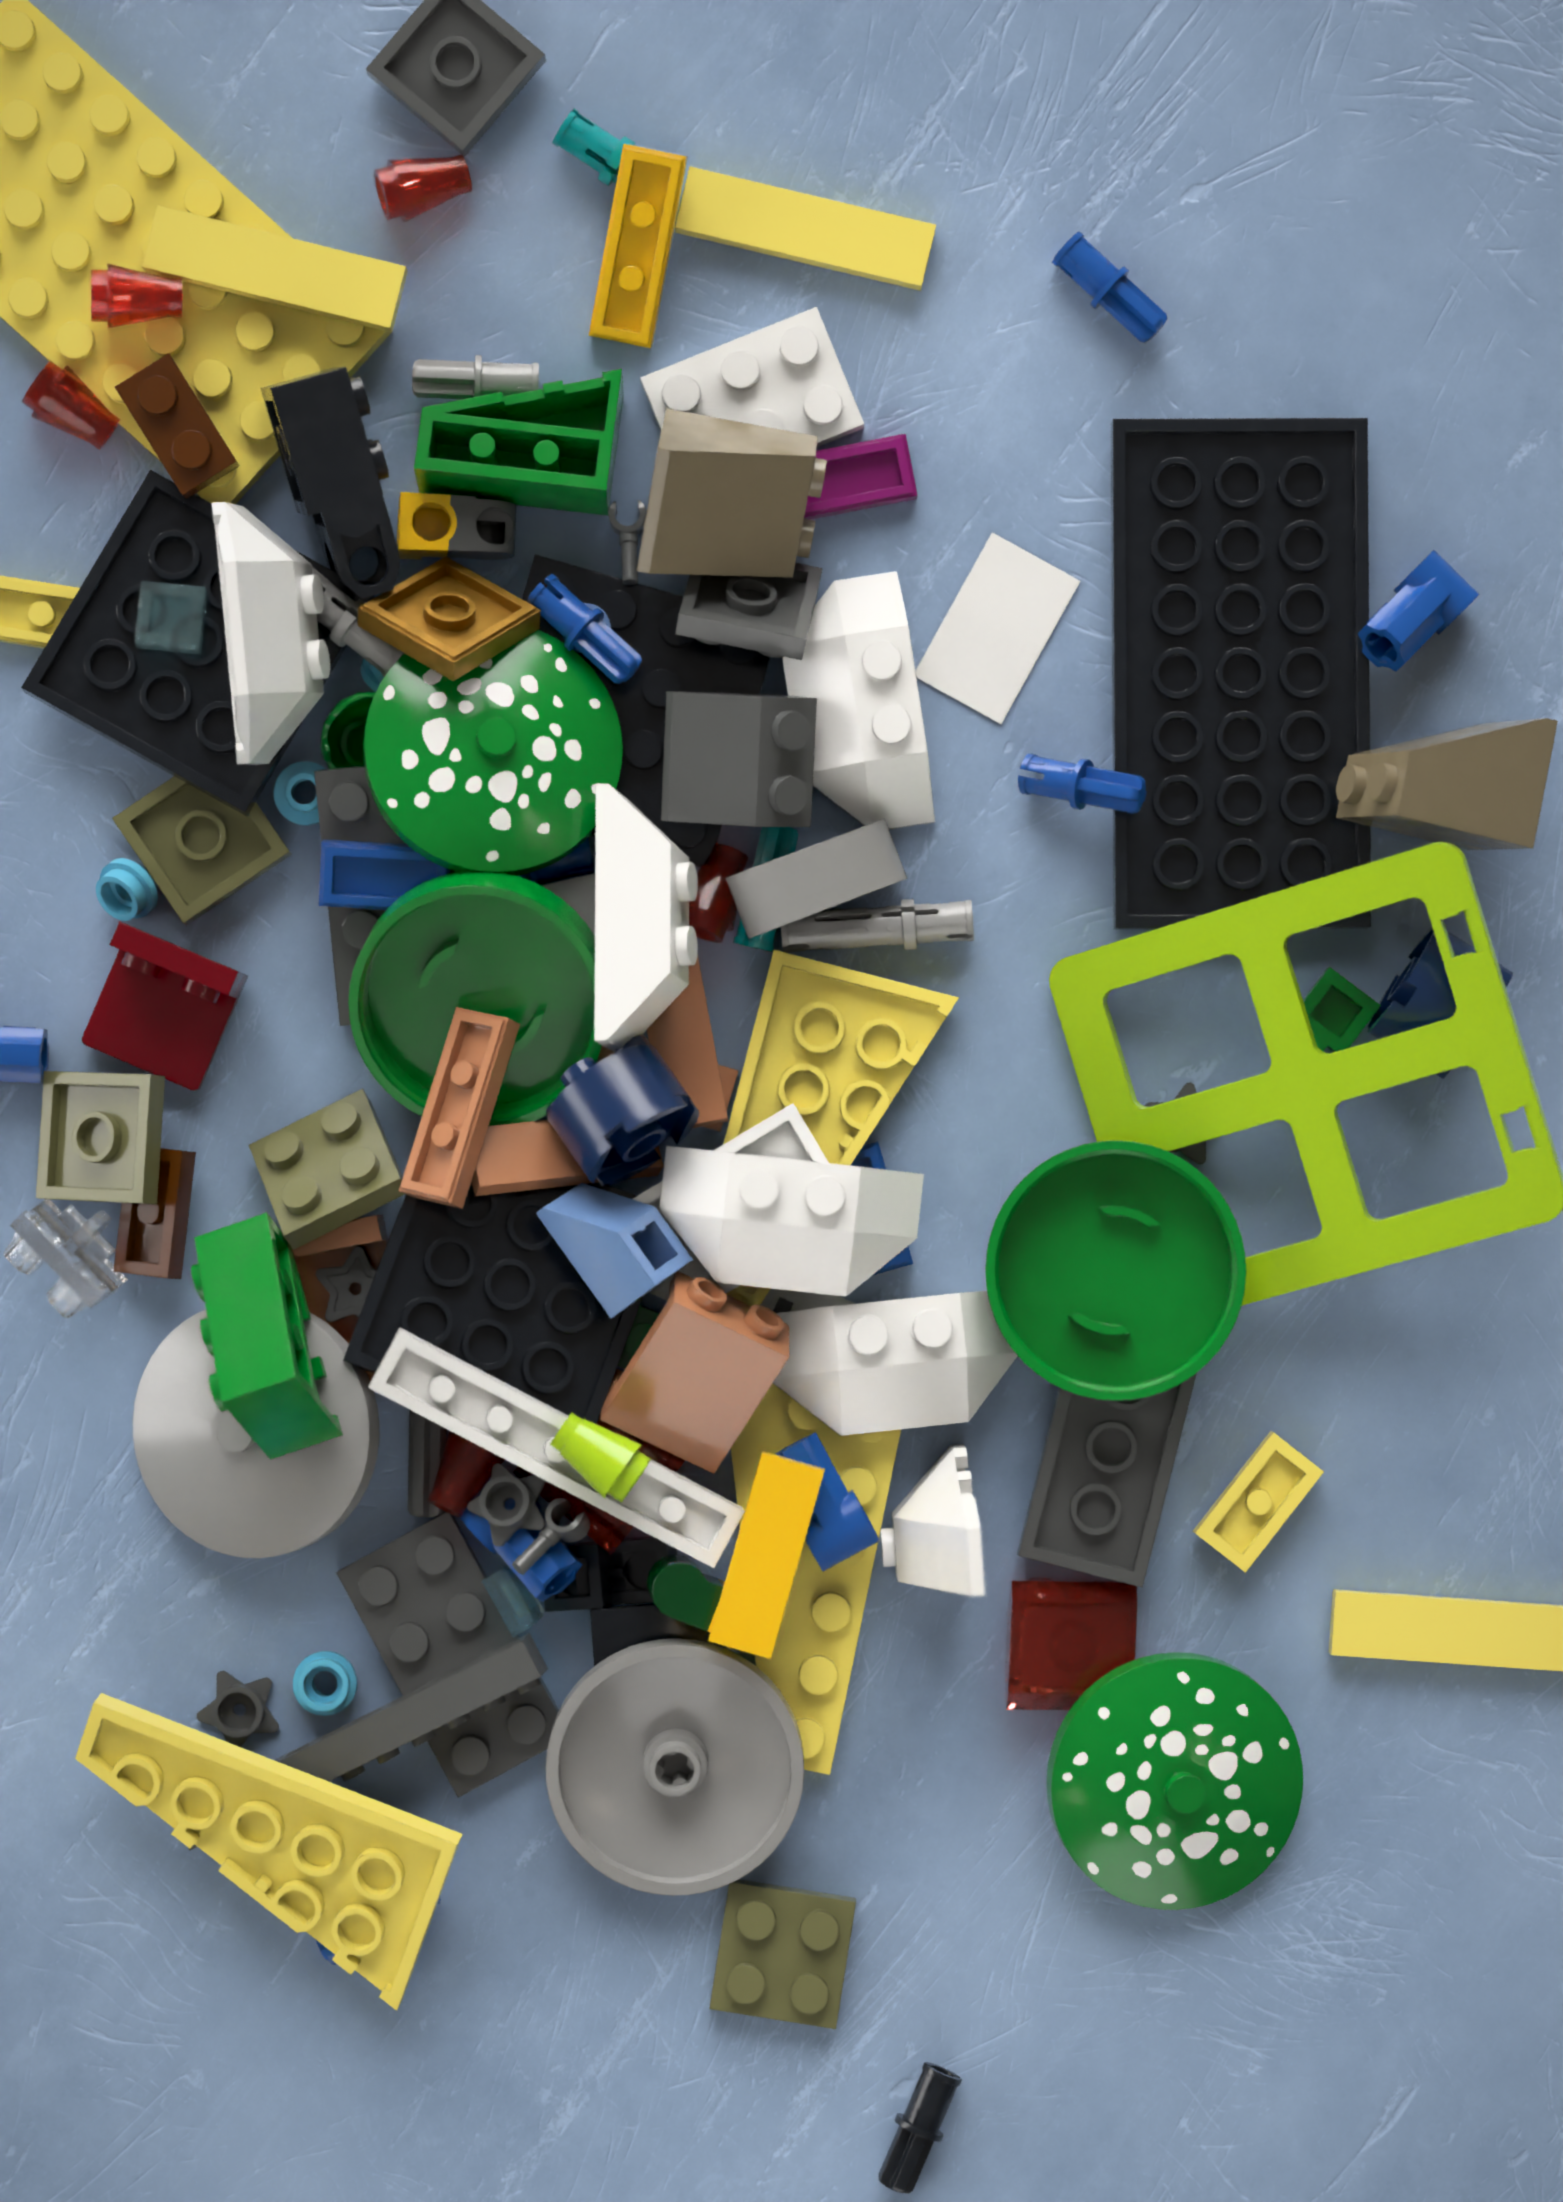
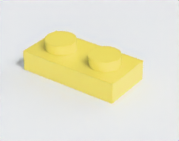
M1270 1431L1194 1528L1193 1532L1246 1573L1324 1471L1277 1434Z

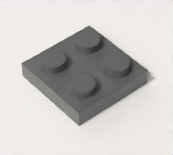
M424 0L368 65L366 72L372 80L465 157L546 62V57L540 49L481 0Z
M795 563L793 578L689 575L675 634L695 638L705 644H725L754 650L768 657H788L802 660L823 568Z

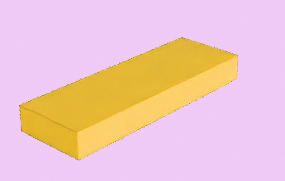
M623 144L588 336L652 348L688 156Z
M762 1451L708 1641L764 1658H772L825 1472L824 1468Z

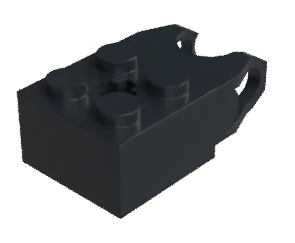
M333 367L260 388L298 513L306 516L312 515L328 568L337 573L342 583L361 599L393 590L400 569V557L379 481L389 478V472L380 442L378 440L372 441V439L367 440L361 417L370 415L371 411L360 376L349 377L346 367ZM370 546L377 555L378 565L376 571L370 578L357 581L354 579L349 567L351 556L356 550Z

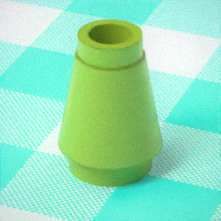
M574 1413L569 1415L550 1443L604 1499L610 1494L621 1503L652 1460L639 1451L642 1444L586 1419L582 1420Z

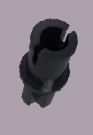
M924 2062L922 2073L905 2113H897L895 2117V2122L899 2127L878 2174V2179L884 2186L898 2193L909 2194L914 2190L934 2141H942L944 2135L939 2129L956 2089L962 2082V2079L957 2074L933 2063Z

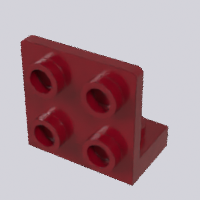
M119 921L109 944L118 948L119 951L83 1033L82 1043L154 1075L165 1076L166 1080L187 1089L197 1091L203 1084L248 975Z

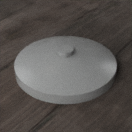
M206 1310L193 1315L176 1327L158 1346L143 1372L138 1385L133 1410V1441L139 1470L153 1500L172 1524L185 1535L211 1550L241 1558H266L310 1546L328 1536L347 1519L360 1502L374 1472L379 1447V1415L374 1391L368 1388L370 1380L366 1370L343 1361L348 1347L347 1341L328 1323L310 1313L311 1320L304 1322L310 1359L320 1356L327 1375L326 1378L317 1380L315 1383L320 1401L332 1415L338 1416L343 1433L342 1436L270 1460L229 1411L221 1412L218 1409L209 1386V1375L216 1373L214 1357L208 1352L200 1330V1320L207 1318Z
M675 1638L646 1641L620 1650L599 1662L575 1684L565 1698L552 1726L547 1748L546 1785L549 1801L554 1816L569 1843L584 1860L608 1878L627 1887L652 1894L673 1896L704 1893L735 1882L753 1871L773 1853L787 1834L797 1813L803 1791L804 1755L801 1734L794 1714L781 1691L767 1675L744 1657L726 1648L698 1640Z

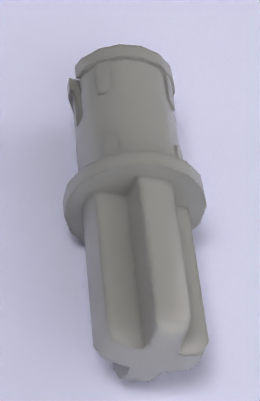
M475 355V362L419 359L414 362L412 370L413 394L418 398L467 399L502 392L503 396L538 390L539 363L482 362V355Z

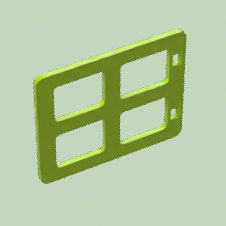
M1431 843L1074 954L1059 960L1050 972V990L1097 1142L1114 1140L1132 1141L1152 1145L1169 1152L1276 1120H1284L1292 1127L1320 1218L1321 1233L1315 1238L1247 1256L1246 1284L1242 1306L1548 1222L1556 1218L1563 1211V1173L1466 857L1457 846L1451 843ZM1409 898L1422 900L1426 905L1456 1002L1454 1015L1445 1020L1333 1053L1321 1051L1316 1044L1288 953V939L1295 933ZM1463 911L1476 952L1455 956L1444 919L1458 915ZM1227 954L1236 956L1241 961L1271 1059L1270 1068L1262 1074L1157 1105L1144 1106L1140 1104L1134 1092L1108 1007L1107 998L1109 993L1116 988ZM1461 1066L1473 1068L1478 1074L1508 1172L1505 1184L1383 1219L1372 1217L1368 1213L1338 1116L1340 1103L1344 1100ZM1523 1107L1535 1147L1514 1151L1503 1114L1517 1111Z

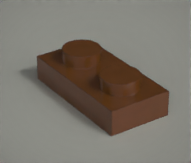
M169 353L115 386V389L185 499H188L240 466Z
M161 1148L157 1205L121 1203L113 1272L167 1279L182 1278L196 1152Z

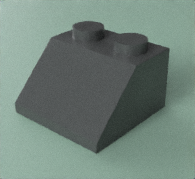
M666 691L661 820L750 827H811L817 698L780 694Z

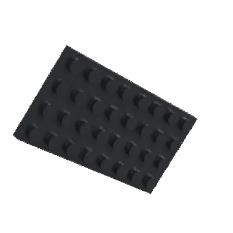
M1368 418L1113 419L1111 422L1113 771L1141 776L1145 779V791H1147L1146 800L1143 802L1139 812L1131 814L1113 810V930L1158 929L1370 863V826L1336 818L1339 805L1336 785L1342 769L1347 764L1348 755L1370 750L1369 659L1362 653V641L1357 634L1369 620ZM1371 910L1312 929H1368L1371 927Z

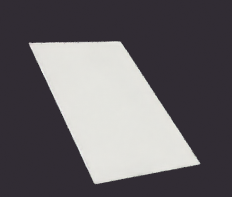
M992 532L915 670L916 678L1002 724L1077 589L1080 580Z

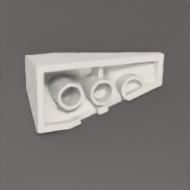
M964 1444L950 1445L892 1511L893 1528L881 1529L883 1567L895 1566L896 1578L900 1583L967 1596H984L981 1529L976 1500L972 1493L971 1472L965 1469L968 1468V1455Z

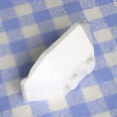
M227 502L212 503L237 765L269 764L324 694L323 679L329 677L330 657L326 642L323 639L319 640L317 614L322 613L324 607L323 587L319 576L312 573V564L244 506Z
M897 571L836 580L814 607L802 660L782 657L787 694L790 696L817 698L813 787L864 826L883 819L886 820L889 829L935 823L926 736L909 625Z
M596 784L595 1041L615 1052L617 1049H622L634 1036L642 1035L689 985V965H695L698 955L696 932L693 926H689V901L696 900L698 879L695 865L693 862H689V857L634 804L609 784Z
M666 1146L659 1211L717 1283L846 1297L917 1239L924 1174Z
M987 1291L830 1306L776 1313L789 1326V1359L773 1384L840 1436L965 1423L971 1420L1018 1355L1012 1350L999 1329L989 1303Z

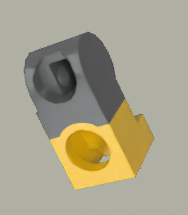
M400 492L397 522V549L400 559L419 560L422 557L445 556L448 558L477 560L513 558L515 555L517 506L506 501L476 499V496Z

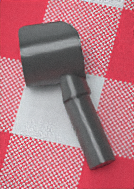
M638 500L639 519L633 525L625 526L618 523L616 520V501L610 505L608 512L611 527L619 535L622 583L627 586L638 584V571H636L638 565V535L643 532L646 518L645 505L640 500Z
M565 1498L554 1499L550 1502L545 1510L547 1526L512 1563L513 1568L521 1575H524L559 1540L566 1543H574L584 1538L590 1529V1520L585 1512L578 1514L570 1525L565 1527L559 1526L561 1518L569 1512L572 1505Z

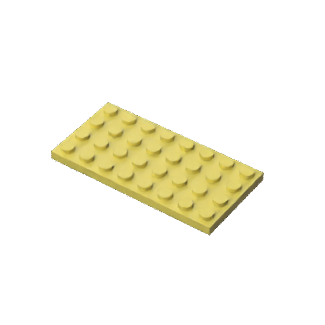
M3 0L0 3V318L159 461V457L115 389V386L169 353L240 465L196 494L211 504L218 502L237 504L280 456L260 388L333 367H346L349 377H352L391 332L145 272L142 268V263L157 205L285 237H292L30 1Z

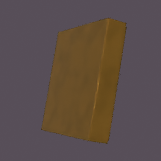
M445 556L395 585L393 590L384 592L359 606L357 626L446 678L455 681L540 629L541 610Z

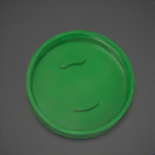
M461 871L438 876L417 885L394 901L381 915L362 947L352 972L348 1006L352 1034L357 1049L365 1065L384 1090L400 1104L421 1117L456 1007L507 1017L520 1024L489 1126L531 1122L546 1116V1110L549 1105L565 1089V1086L560 1081L563 1073L582 1059L590 1057L596 1062L602 1045L595 1041V936L580 915L563 899L543 886L516 875Z
M1119 1140L1099 1141L1067 1149L1049 1158L1032 1170L1014 1188L1003 1204L990 1234L985 1266L986 1287L989 1303L1002 1335L1018 1357L1036 1374L1055 1386L1080 1396L1111 1401L1134 1400L1165 1392L1183 1383L1201 1370L1217 1354L1229 1337L1242 1306L1246 1284V1257L1242 1236L1229 1205L1211 1181L1197 1168L1182 1158L1152 1145Z

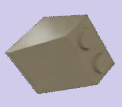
M666 408L656 453L636 571L648 574L793 578L796 557L809 558L816 520L804 518L808 496L821 497L827 460L815 458L818 436Z
M1541 718L1483 723L1348 755L1347 764L1342 769L1336 785V795L1339 800L1336 818L1433 842H1448L1466 850L1534 848L1558 721Z

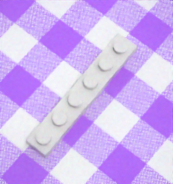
M400 1327L369 1383V1389L712 1568H715L745 1512L743 1507L654 1460L650 1461L622 1503L610 1494L604 1499L560 1455V1452L550 1445L561 1426L569 1417L568 1415Z

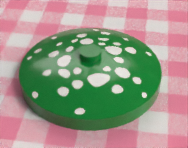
M540 630L535 631L455 681L446 678L404 653L382 679L372 699L368 711L363 743L364 768L372 797L381 815L402 841L429 861L455 872L508 873L516 876L528 874L558 862L572 853L596 829V784H609L616 789L620 777L623 752L618 714L604 683L593 668L573 649L569 651L563 642Z
M1181 1652L1160 1653L1135 1659L1111 1670L1085 1690L1064 1717L1051 1747L1046 1779L1047 1800L1055 1830L1062 1844L1078 1867L1099 1887L1113 1896L1142 1907L1159 1910L1191 1909L1212 1904L1240 1891L1260 1876L1276 1859L1286 1844L1299 1813L1303 1791V1764L1296 1735L1288 1718L1278 1703L1253 1678L1222 1660L1206 1655Z

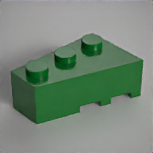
M622 369L602 372V377L564 385L562 380L542 384L543 389L503 396L502 392L422 407L414 463L419 493L476 496V499L500 500L519 506L608 516L624 397Z
M266 1212L194 1237L198 1264L191 1266V1275L199 1297L205 1302L207 1318L200 1320V1330L208 1352L214 1357L216 1373L209 1375V1386L218 1409L221 1412L229 1411L270 1460L342 1436L343 1433L338 1416L332 1415L320 1401L315 1381L326 1378L327 1375L320 1356L310 1359L304 1322L311 1320L292 1248L283 1236L282 1231Z

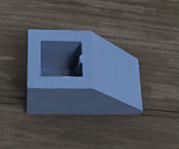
M580 1183L536 1213L611 1319L647 1295L693 1260L656 1207L584 1183Z

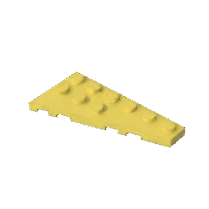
M773 950L723 1144L794 1103L828 1162L850 1166L959 997ZM739 1285L726 1294L750 1306L760 1305L771 1288Z
M772 1383L731 1447L737 1505L743 1507L745 1511L762 1451L775 1454L792 1443L816 1432L848 1492L854 1491L879 1538L901 1429L840 1436ZM742 1516L741 1520L739 1521L740 1527H741V1524H742L743 1516ZM805 1541L772 1658L768 1659L755 1655L756 1666L781 1691L794 1714L801 1734L804 1770L828 1775L831 1773L878 1542L823 1572Z
M101 1693L93 1703L75 1759L136 1807L145 1805L174 1828L171 1834L189 1849L195 1844L221 1865L218 1870L221 1874L295 1932H307L335 1954L332 1961L350 1975L357 1971L381 1990L379 1997L397 2011L406 1992L463 1834Z

